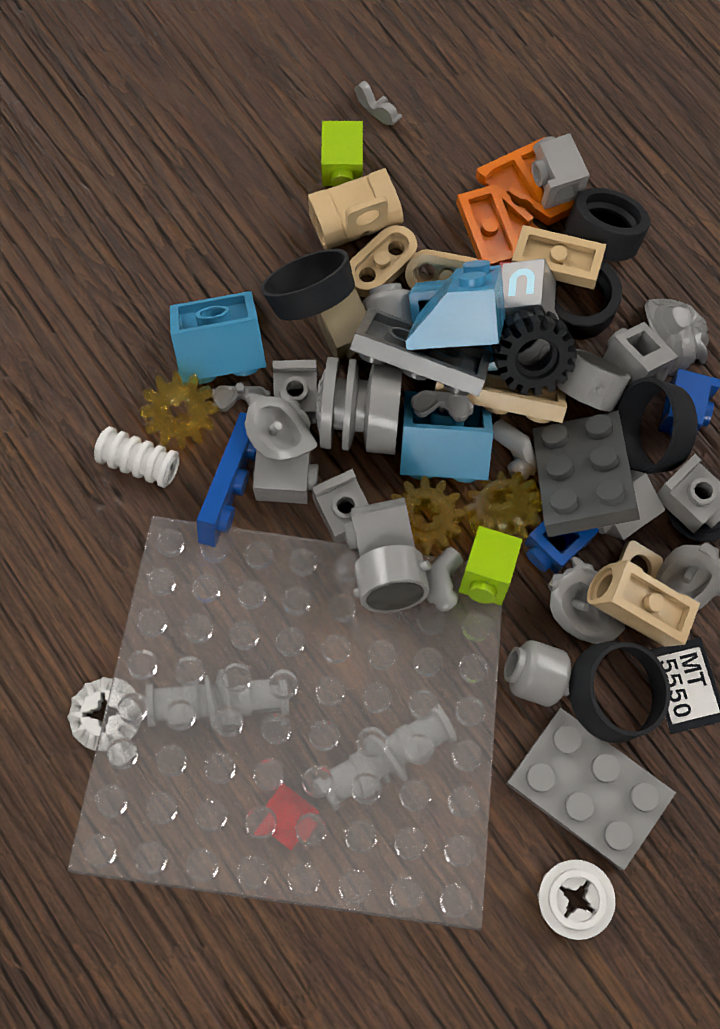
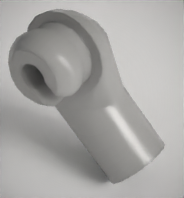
M500 419L496 421L493 425V439L509 449L514 458V461L508 464V473L514 480L524 482L528 479L529 475H535L537 471V461L531 440L527 435L505 420Z
M452 547L446 548L431 564V569L426 570L430 589L427 600L429 603H434L436 609L441 612L452 609L458 601V595L452 590L453 584L450 577L464 561L461 554Z

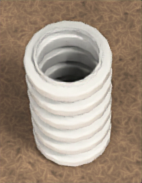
M110 426L99 435L94 449L96 463L104 464L107 462L108 467L112 469L119 467L120 471L126 474L132 471L133 477L141 478L144 476L145 481L149 483L157 481L158 486L163 488L173 481L180 460L177 451L170 450L167 453L166 447L158 445L154 448L153 442L146 440L142 443L141 438L137 436L130 438L129 434L123 431L117 434V430Z

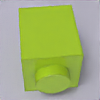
M322 121V186L335 187L363 177V121Z
M479 526L458 592L469 595L471 599L479 603H494L502 606L511 583L523 539Z

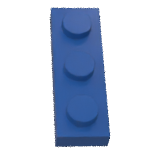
M240 412L198 515V543L216 547L221 532L228 533L231 528L235 514V507L232 506L235 496H243L249 478V471L246 468L249 460L255 461L256 448H254L246 434L245 420L247 413Z

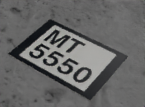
M701 637L687 640L685 645L662 646L650 649L649 651L663 665L669 679L670 704L665 717L670 733L674 734L720 722V696Z

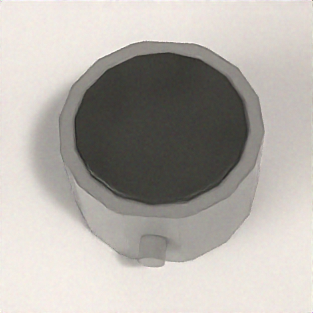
M576 349L577 358H572L576 365L574 371L565 370L568 380L562 384L557 379L555 385L567 395L584 404L603 411H614L630 380V375L606 359L587 351Z
M389 545L373 549L362 555L355 562L354 570L358 588L354 589L353 593L356 598L360 597L361 605L372 612L389 613L411 608L428 597L430 589L426 570L431 569V565L428 560L423 561L422 553L412 546Z

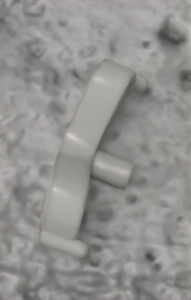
M362 81L354 88L361 105L381 123L394 125L402 118V115L397 113L396 108L391 103H388V99L385 96H382L377 101L375 100L371 87L366 81Z
M237 383L236 386L221 385L210 390L214 405L220 412H227L240 399L245 400L249 406L246 398L249 393L271 397L270 391L264 387L244 386L242 383Z
M423 390L411 398V406L418 417H426L437 407H439L441 412L448 411L457 422H463L469 415H473L474 404L466 396L444 391Z

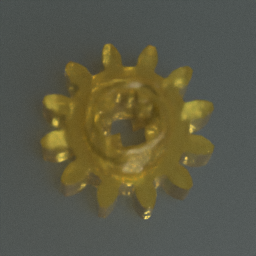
M174 370L172 382L166 383L164 378L157 375L155 380L159 390L157 392L151 389L143 390L144 398L152 404L139 408L140 416L153 418L145 426L147 434L160 430V444L162 446H165L171 437H175L180 449H184L186 444L185 437L192 436L195 442L202 443L199 429L201 427L207 430L215 428L212 420L206 417V414H213L218 411L216 403L211 401L204 402L213 392L211 387L208 385L197 389L198 376L195 373L188 377L187 382H182L179 371ZM181 401L185 402L188 413H179L176 418L172 417L169 406L178 407Z
M499 471L496 477L497 480L491 483L489 480H480L483 488L481 492L477 490L468 492L472 503L464 506L463 510L474 536H476L478 527L482 526L508 535L518 533L520 537L526 539L528 538L526 526L528 524L532 526L541 524L538 512L543 510L541 494L535 480L532 479L525 482L522 473L519 471L512 476L511 480H507L503 471Z
M427 476L422 477L420 488L415 489L413 484L405 481L403 486L414 545H422V553L425 557L430 555L433 544H437L441 551L448 548L449 541L446 536L459 539L462 530L454 523L463 521L466 515V511L462 509H453L459 501L460 494L452 493L446 496L444 494L446 481L444 480L440 481L435 489L430 488ZM392 494L390 500L403 497L398 494ZM420 510H428L429 516L432 517L431 523H423V518L419 515Z

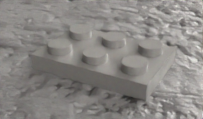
M562 708L557 710L506 782V785L619 870H625L676 794L675 791L611 744L591 735L577 719Z

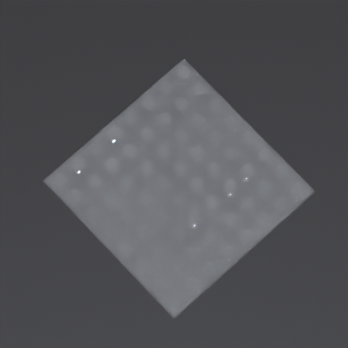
M152 516L69 860L68 873L480 931L483 918L502 606L494 603H479L471 599L469 595L458 592L467 565V561H464L450 577L453 584L452 590L458 595L457 604L452 609L445 612L438 611L435 604L429 603L427 598H425L421 603L398 612H372L363 607L360 597L356 598L353 590L358 588L354 570L355 562L360 558L358 548L350 550L348 544L233 527L230 528L228 533L221 532L216 547L198 543L197 522ZM422 555V556H423V561L428 560L429 563H430V565H431V564L435 561V559L437 558V557Z

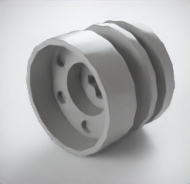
M328 357L326 368L319 380L316 402V424L320 435V448L332 449L335 430H343L342 450L349 451L356 431L364 432L366 452L395 455L402 381L401 368L388 363L382 365L373 364L369 379L361 380L359 378L357 359H350L347 378H339L340 358Z

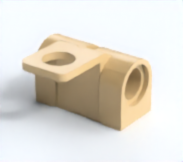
M386 168L308 195L309 216L325 250L360 239L365 235L380 232L389 226L400 225L404 221L400 200Z
M634 540L626 542L618 562L604 566L593 578L588 588L587 601L592 606L661 646L685 645L700 603L656 580L657 573L663 564L661 556ZM634 556H640L645 560L648 567L647 574L643 572L642 568L630 562Z

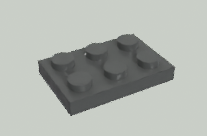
M369 307L354 334L349 350L358 352L359 356L369 363L377 365L388 363L399 367L405 375L413 379L426 380L429 378L444 384L448 391L454 394L467 396L470 393L479 397L486 380L492 351L479 346L406 350L405 341L414 323Z
M619 410L532 428L544 524L548 537L640 520Z

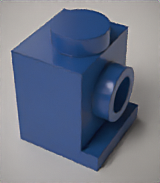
M678 369L670 383L683 388L692 398L697 413L698 432L701 426L707 427L711 420L714 402H710V400L720 388V379ZM666 394L658 431L669 433L671 437L673 431V412Z
M543 521L529 534L525 545L529 548L526 555L539 570L545 572L550 568L555 574H558L571 561L572 557H575L593 540L599 529L594 528L548 537ZM552 538L560 540L563 549L558 551L548 540Z

